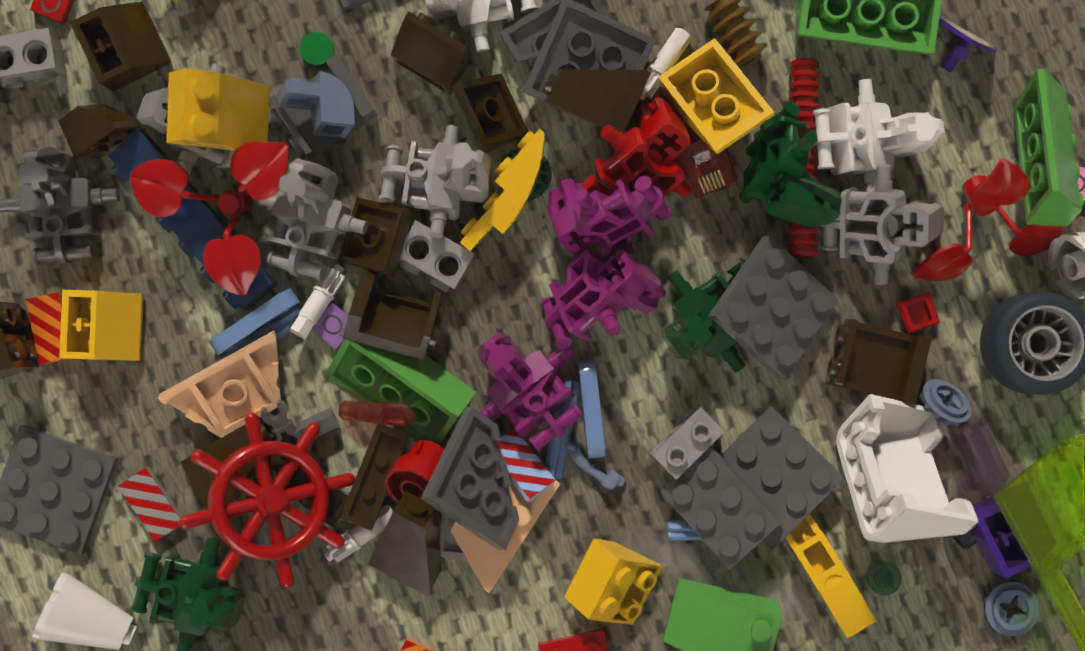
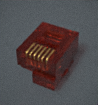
M700 138L690 142V145L678 155L695 199L739 183L728 148L716 154Z

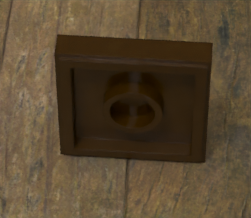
M357 197L351 216L367 221L368 229L365 234L352 231L346 232L338 261L394 277L414 211Z

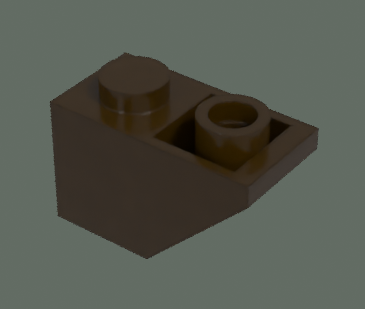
M106 104L77 106L58 120L74 158L89 156L91 160L108 155L110 153L109 148L129 140V134L141 126L138 119Z

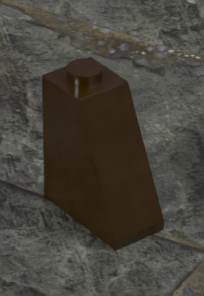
M562 69L557 72L556 76L553 74L549 75L542 93L547 95L544 102L598 128L603 129L606 125H611L617 131L624 133L651 72L646 70Z
M265 422L260 424L264 441H273L274 436ZM246 424L201 450L222 463L233 452L250 444ZM191 456L180 461L206 509H208V493L214 475L195 464L191 460ZM254 460L244 464L237 472L252 480L256 475ZM229 484L225 504L236 502L243 492Z
M406 490L394 509L368 565L428 596L442 570L437 509Z

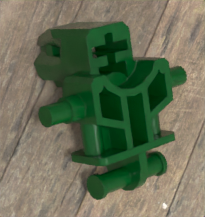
M789 101L778 114H775L760 125V130L754 134V141L746 148V155L753 157V159L744 171V190L739 194V198L746 204L754 198L766 201L768 214L803 226L831 224L840 215L838 210L842 198L837 189L820 184L805 171L811 147L818 142V137L814 132L809 131L808 124L793 119L800 114V108L796 103Z
M741 262L727 271L733 278L741 269ZM677 269L667 278L679 297L673 303L672 308L680 317L662 330L661 337L677 359L688 360L694 354L703 350L707 357H716L720 354L725 362L727 361L732 370L737 373L746 365L737 354L738 351L734 346L736 341L708 316L729 284L720 272H716L703 285L693 288L688 281H685ZM677 326L679 331L675 330L673 327Z
M207 538L204 551L201 552L200 559L197 562L180 559V554L178 553L167 556L160 579L154 577L158 562L162 556L155 553H145L144 555L145 562L141 576L137 577L135 581L137 591L130 610L136 613H147L146 607L150 592L155 593L149 623L155 624L158 621H164L174 624L175 631L180 632L177 651H191L196 635L202 636L211 628L227 632L239 622L246 595L242 589L221 584L222 581L217 578V571L221 564L216 563L220 544L218 539Z

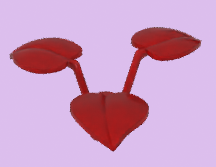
M253 141L241 145L232 156L231 173L242 184L238 189L225 191L221 195L184 191L189 182L188 172L177 162L166 159H156L140 164L130 174V183L141 207L147 213L156 217H168L177 213L182 206V197L218 202L221 213L231 217V221L223 233L224 239H213L206 244L203 253L204 266L209 276L220 287L237 295H246L261 266L260 249L250 237L242 234L230 237V234L236 224L240 223V216L246 215L252 210L253 199L258 201L266 200L273 197L280 190V177L287 174L289 167V145L284 142Z
M1000 158L993 171L987 177L984 175L974 176L962 185V191L968 202L963 206L966 236L964 247L960 244H951L937 250L911 272V275L914 278L926 281H947L960 276L972 265L973 259L968 253L972 251L973 212L977 213L978 216H987L996 210L1012 232L1017 235L1008 243V247L1012 253L1019 256H1031L1049 249L1051 242L1055 238H1059L1060 235L1066 233V226L1026 225L1022 230L1015 225L1001 205H1013L1022 200L1029 193L1031 183L1021 168L1006 159Z

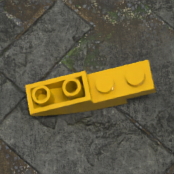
M541 129L535 134L529 131L517 145L521 151L515 158L511 160L507 157L495 170V173L498 175L495 182L504 189V192L501 195L495 192L483 205V208L487 211L479 221L473 217L460 232L465 236L460 243L469 251H473L493 227L505 235L526 205L535 186L544 154L545 133Z
M809 514L785 539L848 639L875 623L876 619L823 531L820 530L811 514Z

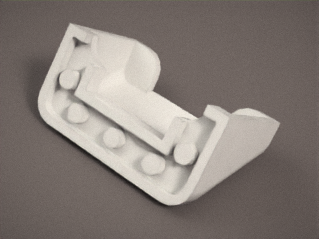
M869 394L838 431L836 439L837 450L862 534L868 541L887 543L961 535L968 532L978 523L974 508L968 500L955 498L949 503L931 453L943 439L944 427L941 419H933V414L930 411L924 410V406Z

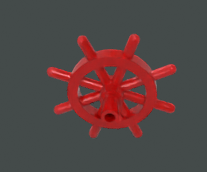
M249 412L245 416V424L250 444L233 452L222 463L202 450H195L191 454V460L214 476L208 493V509L183 515L179 519V525L183 529H190L212 523L217 535L231 548L217 571V578L220 581H227L243 556L257 560H275L281 586L288 589L294 585V576L289 556L300 552L316 537L336 549H340L345 545V539L324 526V522L329 509V492L352 486L355 476L352 473H345L325 478L318 463L307 453L320 433V425L318 423H310L294 446L285 442L264 441L259 416L255 412ZM267 455H276L287 459L274 481L272 480ZM251 460H254L259 485L237 472L244 464ZM299 467L306 476L308 483L285 489ZM229 484L245 493L247 499L225 504ZM311 497V507L308 515L288 504L292 501ZM254 512L239 535L230 524L228 518ZM280 515L301 527L287 540H285ZM265 520H267L272 545L253 544L252 541Z

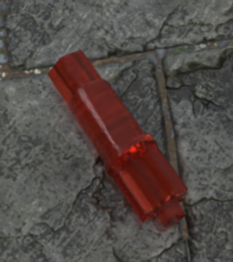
M344 400L339 405L338 416L344 421L407 427V423L411 424L410 421L415 420L416 413L411 411L412 408H408L406 404Z

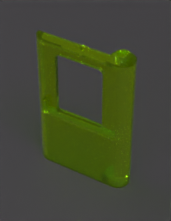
M1085 433L1074 435L1053 447L993 496L1079 651H1085V612L1065 578L1062 567L1085 547Z

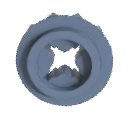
M932 379L927 381L921 388L922 393L919 398L925 403L924 410L930 411L933 414V419H941L945 426L952 424L959 427L971 417L972 410L968 399L961 390L951 383ZM944 400H947L946 405L942 403Z
M1004 581L1003 584L992 587L989 596L984 598L986 604L983 613L987 617L989 625L1003 635H1022L1028 632L1038 619L1039 603L1036 595L1030 588L1019 582ZM1012 599H1015L1014 605L1023 612H1011L1009 617H1006L1007 611L1002 609L1003 607L1000 606V603L1010 604Z

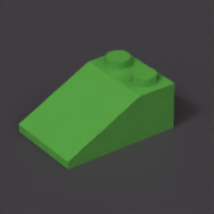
M678 578L663 635V642L683 651H773L783 617L778 600Z

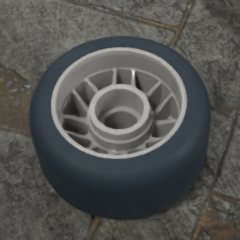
M1051 292L1024 293L1004 300L990 312L982 327L980 350L986 368L1003 386L1020 393L1047 395L1071 387L1085 374V313L1070 299ZM1031 336H1034L1036 339V348L1033 352L1030 348Z

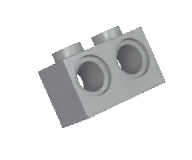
M43 28L0 36V85L3 88H19L23 86V81L35 80L37 83H50L56 81V76L67 74L61 35L52 29ZM43 51H47L46 60L43 63L38 64L37 59L39 54ZM13 56V65L5 70L6 60Z
M415 220L403 245L400 259L403 261L400 267L418 276L420 270L432 277L429 281L430 284L447 293L449 287L457 291L476 255L445 236L443 238L431 237L430 228ZM417 242H425L429 246L428 255L420 260L414 259L411 254L413 245ZM447 258L456 259L459 265L458 271L452 276H444L440 270L441 263Z
M695 406L649 453L677 480L725 431L700 406Z

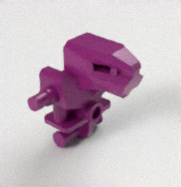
M642 176L636 180V191L634 192L626 186L622 179L617 180L619 189L611 196L596 190L589 194L586 189L582 188L583 183L576 184L573 179L561 180L559 187L549 192L547 211L558 240L570 254H577L596 243L605 261L609 260L619 250H624L633 256L632 236L644 229L650 237L654 236L655 233L649 219L656 216L660 221L667 220L672 214V209L669 205L665 204L663 193L658 187L652 185V181L648 176Z
M584 249L577 254H573L574 260L567 265V281L563 285L552 281L549 287L553 297L543 299L540 305L546 313L544 318L545 325L550 332H553L557 348L567 349L573 344L572 337L569 336L567 331L585 341H589L592 338L589 328L599 320L608 336H617L621 331L617 322V316L625 306L633 310L638 309L643 313H650L657 309L659 299L661 297L664 298L666 292L655 271L628 252L619 250L609 260L605 261L590 250Z
M496 333L479 347V359L496 379L487 388V394L492 401L480 413L490 420L504 414L514 424L515 431L521 437H525L547 420L549 425L533 438H529L538 452L557 435L562 437L566 434L564 431L580 417L583 418L585 416L575 403L557 419L552 416L575 397V394L569 387L565 386L559 378L560 375L557 373V370L563 367L564 363L575 355L570 347L560 349L556 353L553 352L547 358L538 350L525 357L509 335Z

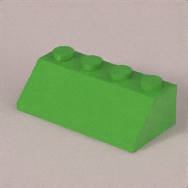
M797 0L795 11L797 36L934 55L942 0Z
M1045 69L1036 70L1014 105L1020 168L1025 172L1031 183V189L1024 197L1026 224L1069 226L1074 218L1081 213L1084 205L1083 195L1079 193L1078 188L1080 167L1078 163H1075L1074 157L1076 137L1074 133H1071L1070 127L1072 107L1067 103L1066 90Z
M348 339L343 340L325 374L403 432L409 434L417 442L424 439L438 445L441 444L461 416L464 408L469 405L477 393L426 355L424 360Z

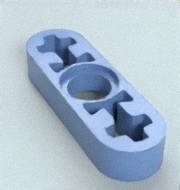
M289 288L219 333L209 343L220 357L259 331L258 328L261 326L265 327L293 307L298 306L300 301L292 289Z
M595 360L578 361L588 459L605 457Z

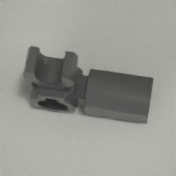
M282 399L277 400V407L280 410L278 415L269 414L265 406L261 408V418L266 424L273 426L271 431L276 441L289 443L294 446L306 427L312 422L320 425V433L315 440L340 429V424L331 407L299 422L300 426L298 427L294 425L291 419H287V405Z

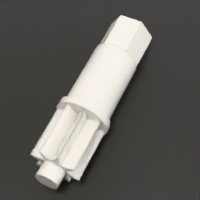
M676 28L653 62L647 66L646 71L651 72L639 100L644 101L646 97L651 99L660 87L658 77L676 64L691 42V35L685 30Z
M336 264L332 269L330 267L326 268L324 279L318 281L313 287V292L290 329L292 333L306 339L344 282L345 276L342 275L343 267Z
M387 504L381 508L373 531L356 525L352 529H347L341 535L345 539V545L342 548L336 549L328 544L326 547L329 551L324 553L326 559L329 562L335 559L339 563L382 533L394 511L392 506Z

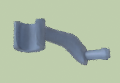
M569 440L564 442V447L568 449V453L579 468L597 479L601 485L610 491L618 492L625 483L623 476L613 469L604 474L585 458L577 442Z

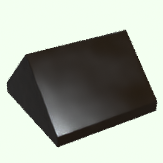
M502 73L455 83L452 86L455 97L478 147L486 154L524 137L529 132Z

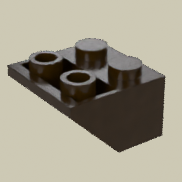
M142 1L100 7L70 22L99 84L112 92L173 63Z
M408 11L390 54L393 61L451 96L453 93L452 86L455 83H459L471 63L468 47L465 46L466 40L453 31L449 30L446 34L437 29V23L427 15L419 13L416 16Z
M0 301V379L39 367L37 362L39 357L33 339H30L26 328L29 326V318L24 308L19 306V303Z

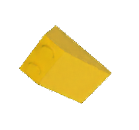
M715 38L658 77L663 95L669 103L678 110L685 123L716 154L775 115L772 108Z
M191 68L169 72L166 143L236 151L241 145L248 142H268V98L270 85L219 72Z

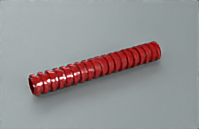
M812 58L795 59L789 63V68L792 69V72L789 73V79H792V82L789 84V89L792 90V93L789 94V99L799 106L800 114L793 119L808 124L809 131L816 134V121L813 111L819 109V103L816 102L819 99V93L816 92V89L819 88V82L816 81L819 78V72L816 71L819 67V61ZM814 145L811 147L805 171L819 182V177L816 176V172H819L816 166V162L819 161L818 155H816L818 147ZM788 221L792 225V229L788 230V234L792 235V240L788 241V244L792 246V250H789L788 253L794 258H814L818 256L819 251L815 250V246L819 245V240L815 239V235L819 234V230L815 229V226H803Z

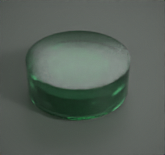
M877 560L868 566L865 573V581L867 586L875 593L883 596L891 595L901 585V573L889 561Z

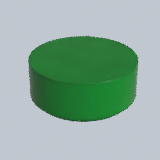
M311 32L302 39L300 53L310 66L324 67L327 65L325 60L335 54V47L326 34Z

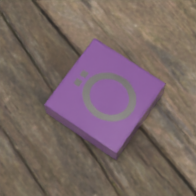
M332 302L323 312L312 330L335 350H338L344 340L343 335L348 314Z

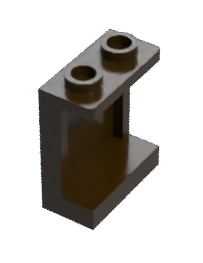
M363 269L348 313L343 338L424 360L427 347H435L439 328L433 327V325H440L445 305L439 304L442 292L435 290L433 301L427 302L376 288L373 286L377 272Z
M845 319L844 325L839 324L835 334V344H839L836 357H831L828 363L827 376L831 377L829 384L916 405L932 338L909 335L861 323L855 319Z

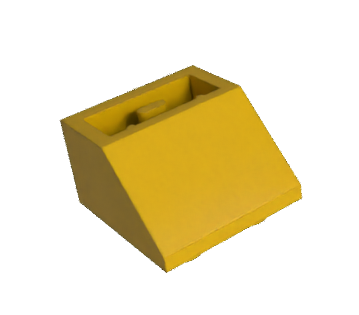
M62 289L59 358L141 361L144 294Z
M593 538L564 598L589 620L633 625L641 614L642 606L651 589L655 586L663 566L616 542Z

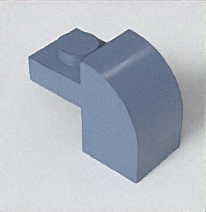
M319 71L313 82H308V80L303 78L286 79L277 94L278 107L311 110L312 135L346 138L355 126L352 95L341 80L329 73Z

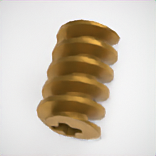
M716 0L706 6L704 10L712 11L708 16L710 23H718L714 27V34L724 35L720 39L719 44L722 47H730L726 53L731 59H736L734 63L739 69L759 60L762 57L761 52L768 45L766 42H755L762 32L761 30L750 31L749 29L756 22L755 18H744V15L751 9L750 6L739 7L738 3L741 0Z

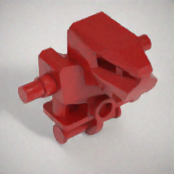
M657 96L652 103H641L635 111L637 127L630 129L625 134L617 131L611 125H606L602 129L601 136L610 142V145L617 152L606 162L601 158L595 160L598 175L606 184H601L597 181L596 177L591 175L583 182V189L590 193L596 190L611 196L619 189L616 181L622 179L626 186L634 192L636 191V180L639 177L648 176L652 181V185L658 187L664 196H667L671 191L676 192L683 198L689 196L692 188L684 182L685 174L677 156L690 145V137L681 114L667 101Z

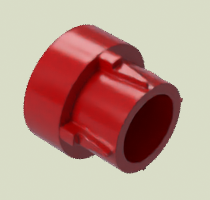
M422 439L412 446L408 454L397 458L385 478L386 489L397 503H399L406 490L420 498L422 497L444 452V448L434 442Z

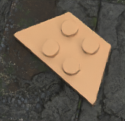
M273 330L159 394V401L165 405L168 403L185 413V417L195 423L205 425L208 431L220 438L243 426L247 413L255 412L261 417L262 407L265 406L268 412L277 408V400L281 399L277 334Z
M557 480L554 485L529 503L511 482L508 490L512 506L517 507L519 521L506 550H497L455 521L449 528L486 592L490 593L561 483Z

